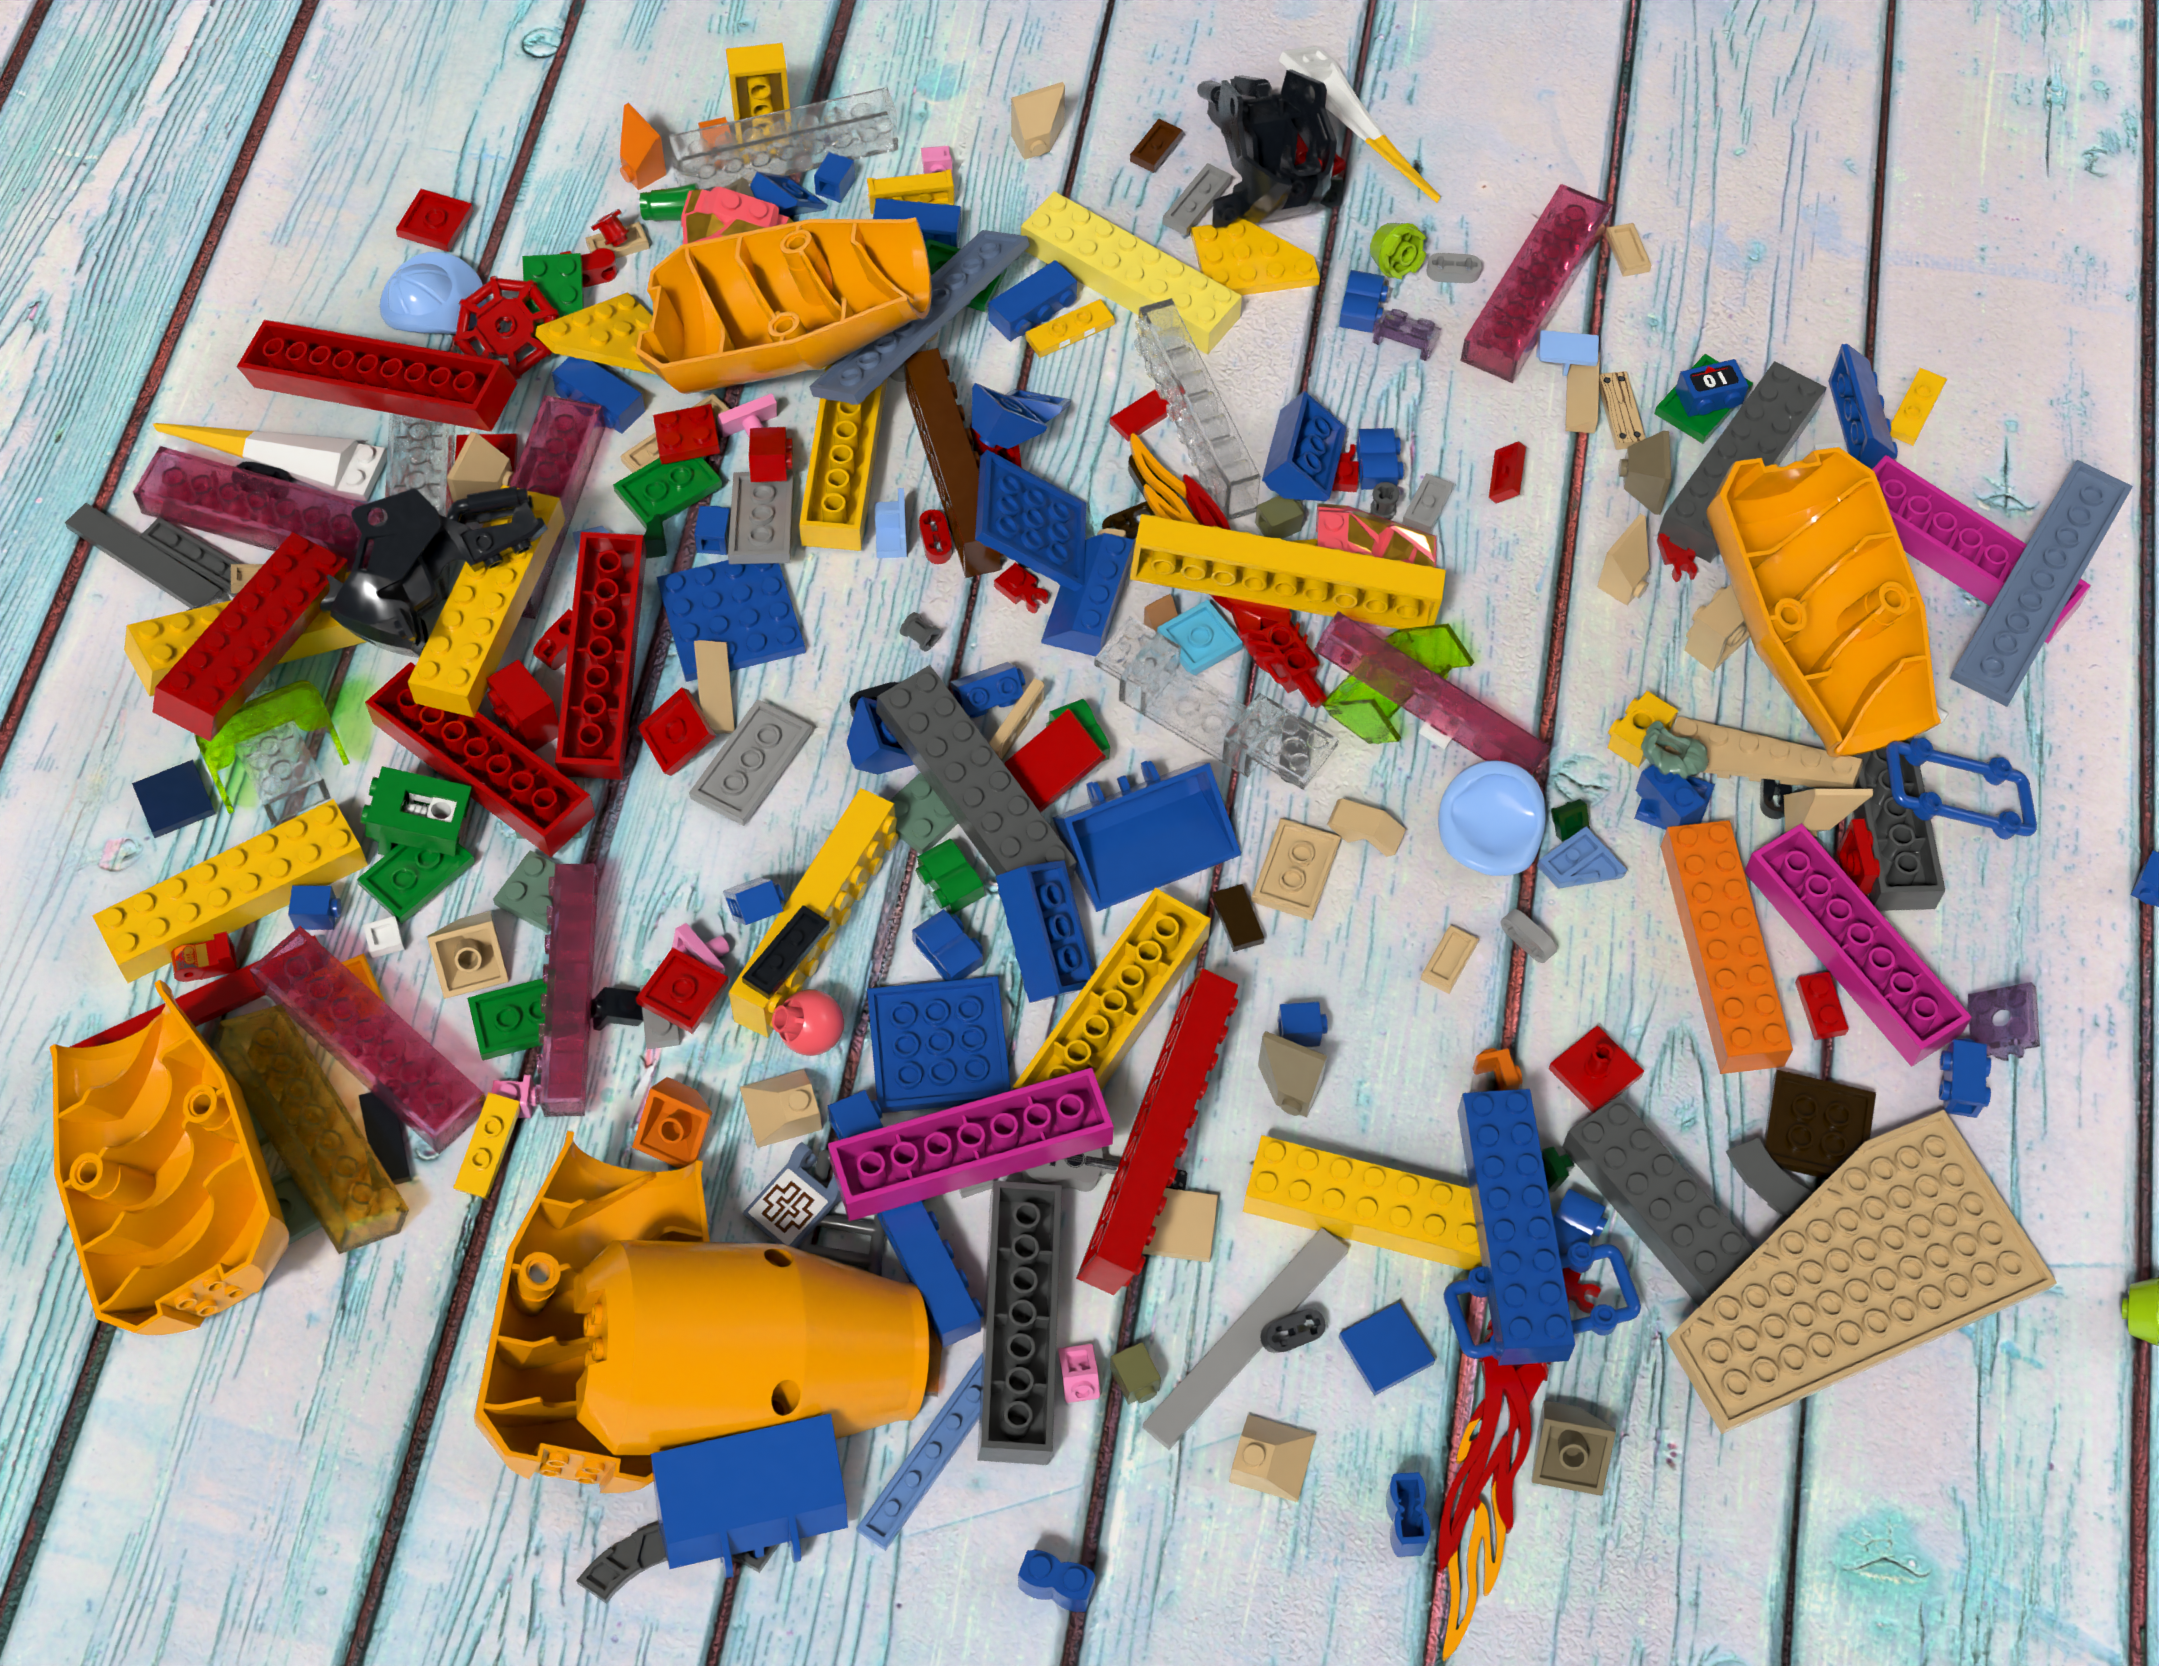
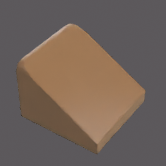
M1170 594L1144 608L1143 625L1155 639H1160L1157 635V627L1178 616L1173 597Z

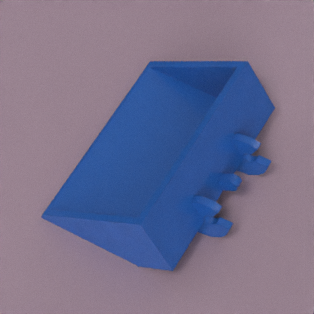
M1152 761L1141 762V770L1145 782L1130 787L1127 777L1123 775L1117 778L1121 791L1104 797L1097 782L1086 783L1091 803L1052 817L1060 840L1077 861L1075 872L1096 912L1241 856V851L1210 763L1195 762L1159 776Z
M831 1413L650 1454L658 1525L669 1569L720 1558V1562L723 1563L724 1575L727 1579L733 1577L731 1555L753 1550L755 1558L764 1557V1547L787 1542L788 1547H791L792 1562L795 1563L801 1561L799 1539L848 1528L846 1498Z

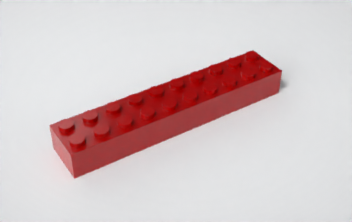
M263 320L237 365V368L254 388L492 432L518 384L505 364L499 360Z
M1202 968L1181 995L1076 1279L1114 1296L1122 1286L1128 1287L1133 1275L1138 1276L1146 1259L1145 1256L1141 1255L1145 1245L1149 1246L1157 1228L1152 1225L1155 1215L1160 1216L1167 1201V1197L1163 1196L1166 1186H1171L1177 1174L1178 1168L1173 1165L1176 1157L1180 1158L1188 1143V1139L1184 1137L1186 1129H1191L1198 1115V1110L1194 1108L1197 1099L1201 1100L1209 1084L1204 1079L1207 1071L1211 1072L1218 1060L1219 1054L1215 1053L1217 1043L1221 1044L1228 1032L1229 1026L1225 1025L1227 1016H1232L1239 999L1234 997L1238 984Z

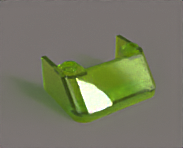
M1449 623L1399 629L1388 635L1327 696V700L1322 703V706L1329 716L1368 744L1375 743L1378 745L1381 743L1398 742L1401 736L1389 719L1422 685H1438L1448 678V672L1452 668L1470 667L1475 662Z
M299 680L243 703L211 742L194 734L195 741L229 814L235 811L217 771L228 767L234 761L236 756L234 745L294 720L295 724L304 731H315L325 726L339 759L344 766L350 764L322 697L313 683Z

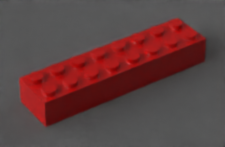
M292 532L156 685L152 712L211 742L320 614V604L330 590V584L326 576L331 575L344 584L348 560Z
M581 532L555 757L557 770L565 777L623 780L647 555L643 535Z
M412 662L408 663L365 701L374 725L450 782L471 786L472 799L550 858L596 815L590 794L478 711L473 718L416 704L408 685V680L416 666Z

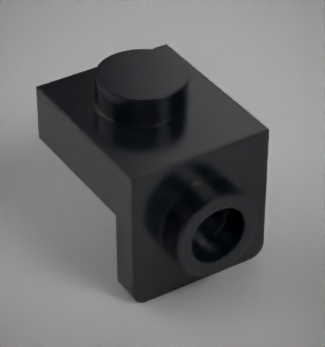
M604 987L591 1000L589 1005V1016L593 1019V1029L601 1031L607 1023L639 1026L643 1022L642 1006L636 1002V997L640 991Z

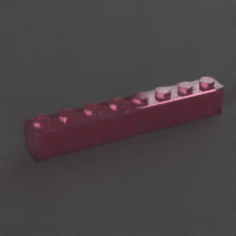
M1339 611L1322 633L1314 649L1319 655L1422 721L1430 724V726L1444 735L1449 736L1452 740L1485 761L1510 762L1520 766L1532 775L1550 748L1543 741Z
M594 863L555 864L554 877H549V895L553 896V905L547 906V924L551 925V934L545 935V953L549 954V964L543 965V982L547 984V993L541 994V1012L545 1013V1023L539 1024L540 1044L543 1043V1054L537 1055V1073L541 1074V1084L535 1085V1104L541 1106L544 1117L585 1116L599 881Z

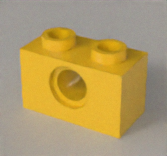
M1646 691L1639 700L1634 698L1625 711L1627 715L1623 720L1618 718L1612 724L1608 731L1611 737L1607 748L1639 768L1646 760L1641 744L1646 736L1648 727L1653 722L1660 721L1664 724V728L1671 730L1678 710L1649 691Z

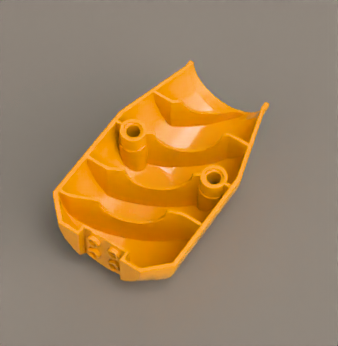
M917 218L807 219L683 244L650 271L647 292L653 301L652 322L649 323V330L639 332L635 353L647 368L682 394L697 393L797 374L807 370L822 369L913 320L924 319L928 315L931 305V274L927 250Z
M1839 447L1814 450L1803 460L1793 462L1784 467H1778L1777 464L1765 467L1762 458L1734 462L1728 469L1707 508V518L1756 653L1823 741L1827 754L1831 757H1840L1875 751L1887 747L1893 741H1905L1939 725L1941 720L1936 705L1925 605L1875 472Z
M158 980L154 984L166 1005L162 1013L155 1017L141 1031L122 1040L101 1046L72 1048L53 1044L49 1047L53 1063L54 1177L95 1317L100 1321L142 1335H167L199 1328L206 1317L237 1304L253 1292L258 1293L284 1255L289 1243V1232L241 1087L176 1003L171 988L162 980Z
M567 1130L564 1146L506 1253L474 1413V1422L506 1466L522 1477L530 1479L533 1473L537 1472L547 1477L572 1480L583 1484L598 1483L600 1493L631 1492L642 1489L653 1482L651 1455H613L577 1420L576 1383L585 1371L584 1357L586 1350L590 1349L589 1336H584L583 1330L586 1313H574V1278L613 1240L710 1242L701 1177L703 1161L696 1160L685 1168L662 1172L621 1168L601 1162L584 1153L573 1140L574 1132Z
M613 1240L574 1278V1313H586L583 1330L584 1336H589L590 1349H587L585 1352V1371L576 1383L577 1420L613 1455H650L651 1453L830 1413L836 1440L896 1421H913L921 1407L928 1375L929 1332L922 1295L918 1287L912 1282H897L785 1244Z

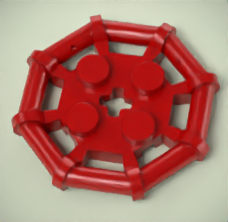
M492 276L490 281L466 299H461L458 303L460 311L456 334L452 340L453 344L458 346L463 354L492 359L493 356L508 358L509 365L505 366L515 380L521 379L525 372L545 357H551L553 352L538 339H535L536 323L544 322L545 324L558 319L560 316L558 310L551 306L539 290L537 282L532 279L520 281ZM502 290L519 292L517 298L512 297L513 299H508L502 296ZM493 293V299L481 308L476 306ZM531 298L541 311L532 314L525 305L526 302ZM472 313L476 315L477 326H474V330L468 331ZM502 321H505L507 324L512 321L509 332L499 333V330L502 328L500 325ZM475 340H479L485 348L480 356L470 344ZM531 345L536 349L518 362L516 356Z

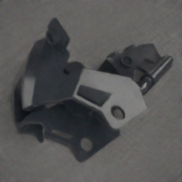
M1290 69L1286 70L1281 94L1278 95L1272 94L1269 96L1272 86L1268 80L1244 75L1234 76V78L1230 79L1231 84L1227 80H1222L1221 84L1208 80L1198 85V95L1208 100L1207 114L1211 121L1221 129V133L1226 141L1231 164L1242 177V181L1234 185L1233 193L1213 200L1212 226L1214 228L1228 226L1238 217L1253 223H1261L1308 214L1319 203L1328 208L1341 206L1343 179L1341 177H1332L1337 140L1325 109L1327 89L1323 82ZM1310 86H1312L1315 92L1314 101L1310 96ZM1241 95L1251 96V97H1256V98H1253V99H1243ZM1317 113H1319V116H1320V119H1321V122H1322V125H1323L1325 134H1326V136H1327V139L1325 138V135H1324V132H1323V129H1322V126H1321V123H1320V120H1319V118H1318ZM1299 133L1308 147L1304 163L1295 165L1297 136Z
M516 486L467 494V498L456 500L451 504L446 517L440 515L437 509L416 488L358 506L352 510L351 516L362 535L352 571L344 584L331 575L326 576L330 584V590L321 602L320 609L323 613H330V616L343 627L370 644L393 653L419 658L429 639L427 624L421 617L441 602L442 594L436 580L439 579L444 567L452 561L465 560L474 572L483 566H486L487 569L494 568L504 562L503 556L513 551L515 555H519L531 549V542L539 538L548 528L542 517L536 519L531 509H534L531 495H528L527 489H517ZM376 508L385 510L388 517L387 520L372 526L368 521L369 513ZM513 517L511 523L472 530L469 526H466V523L478 521L479 524ZM373 540L374 545L367 569H361L368 541Z

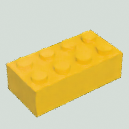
M783 43L727 48L726 56L738 153L794 147Z

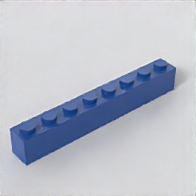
M865 1090L828 1105L829 1121L838 1140L883 1128L880 1121L883 1118L881 1109L875 1099L870 1101ZM925 1199L876 1213L909 1282L914 1283L922 1295L927 1318L942 1348L980 1332L981 1318L984 1317L982 1307L976 1297L970 1298L966 1288H969L966 1275L961 1268L956 1270L952 1259H954L952 1248L947 1239L941 1241L937 1233L940 1230L938 1221L933 1211H926L922 1203L925 1202Z

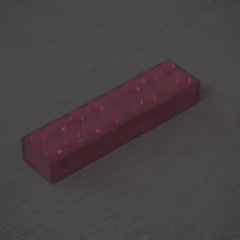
M1559 185L1465 337L1460 361L1513 383L1536 346L1540 331L1547 328L1605 232L1612 204L1566 185Z
M544 395L515 470L510 487L526 488L527 491L560 498L565 516L564 525L521 617L536 619L606 428L601 405Z
M159 446L133 491L142 514L155 518L160 516L169 522L271 551H276L286 538L294 532L347 559L346 572L352 571L362 535L352 519L351 512L354 508L366 504L163 446ZM376 508L369 513L368 521L372 526L386 521L382 509ZM373 540L368 541L361 569H367L374 545Z
M301 926L296 928L249 969L258 988L438 1154L446 1149L479 1118L486 1100L484 1093Z

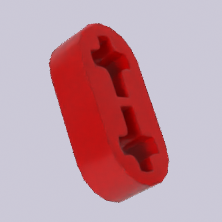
M935 509L924 511L919 517V531L925 556L931 563H946L952 556V542L946 518L942 512ZM929 522H934L937 525V531L932 532ZM939 542L940 548L943 551L937 552L936 548H934V543Z

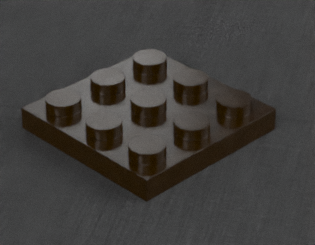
M1776 1070L1763 1146L1781 1169L1828 1179L1865 1141L1870 1140L1876 1092Z

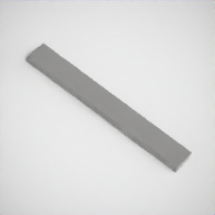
M1321 1228L1143 1423L1142 1428L1170 1450L1263 1347L1260 1339L1263 1327L1272 1321L1294 1313L1348 1253V1248L1325 1229Z

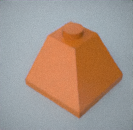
M627 103L624 105L620 145L622 167L620 168V173L627 183L631 182L638 190H641L666 176L661 136Z
M666 1077L649 1090L632 1148L676 1168H685L698 1160L713 1113L696 1089Z

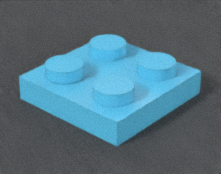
M1208 599L1157 627V635L1191 677L1238 652L1243 646L1242 640Z

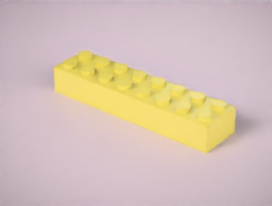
M1055 191L1021 225V235L1027 236L1030 247L1025 250L1027 253L1047 264L1056 260L1078 282L1207 355L1240 319L1242 302L1240 294Z

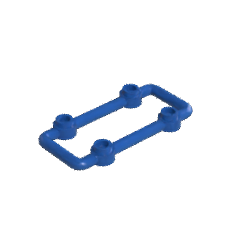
M1915 738L1909 743L1893 741L1887 745L1886 760L1892 797L1899 806L1913 810L1914 814L1921 820L1929 821L1937 815L1991 828L1999 838L2004 840L2010 839L2015 834L2031 836L2036 832L2037 821L2029 780L2022 772L2012 769L2007 759L2003 757L1993 758L1986 763L1933 750L1932 744L1925 738ZM1899 754L1904 755L1905 759L1914 766H1921L1926 761L1982 774L1987 782L1995 786L2002 784L2005 780L2016 783L2023 823L2019 815L2013 811H2004L1995 817L1942 804L1941 798L1934 792H1924L1917 798L1906 795Z
M1575 1242L1571 1244L1566 1254L1560 1255L1562 1269L1569 1267L1572 1271L1578 1273L1588 1271L1596 1260L1609 1258L1627 1307L1614 1309L1606 1304L1595 1306L1590 1316L1571 1321L1574 1335L1592 1330L1598 1335L1606 1336L1614 1332L1618 1323L1630 1321L1640 1313V1300L1621 1251L1614 1245L1602 1244L1591 1247L1585 1242ZM1481 1266L1472 1269L1468 1278L1450 1283L1444 1290V1301L1463 1353L1473 1359L1493 1356L1497 1359L1494 1334L1489 1342L1477 1345L1473 1343L1457 1295L1468 1292L1476 1297H1487L1483 1267Z

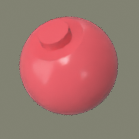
M807 989L791 995L782 1006H778L772 1016V1025L774 1030L779 1032L785 1045L792 1051L801 1055L815 1056L829 1051L839 1041L844 1030V1017L839 1004L832 996L820 990Z

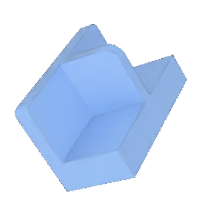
M1541 330L1536 348V357L1543 362L1563 363L1562 376H1567L1570 364L1597 366L1599 335Z
M898 488V501L875 502L877 558L907 557L904 488Z

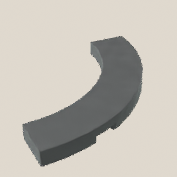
M1759 1137L1726 1151L1733 1167L1746 1185L1764 1199L1770 1208L1787 1219L1814 1193L1794 1181L1781 1170L1765 1150Z
M658 1523L632 1533V1536L604 1551L576 1580L577 1584L607 1604L615 1593L632 1578L652 1566L667 1561ZM780 1544L764 1547V1557L755 1558L754 1551L751 1550L731 1555L733 1561L746 1565L760 1573Z

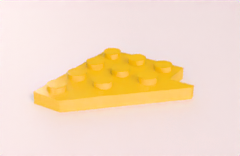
M1238 217L1228 226L1214 228L1212 225L1191 227V238L1200 272L1240 295L1319 285L1320 276L1313 255L1245 219Z
M628 292L542 324L536 328L535 336L555 354L655 374L640 361L635 353L639 332L649 330V323L652 322L653 315Z

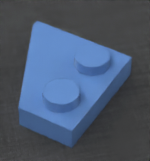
M1587 826L1541 858L1537 864V867L1558 889L1621 879L1627 872V869Z

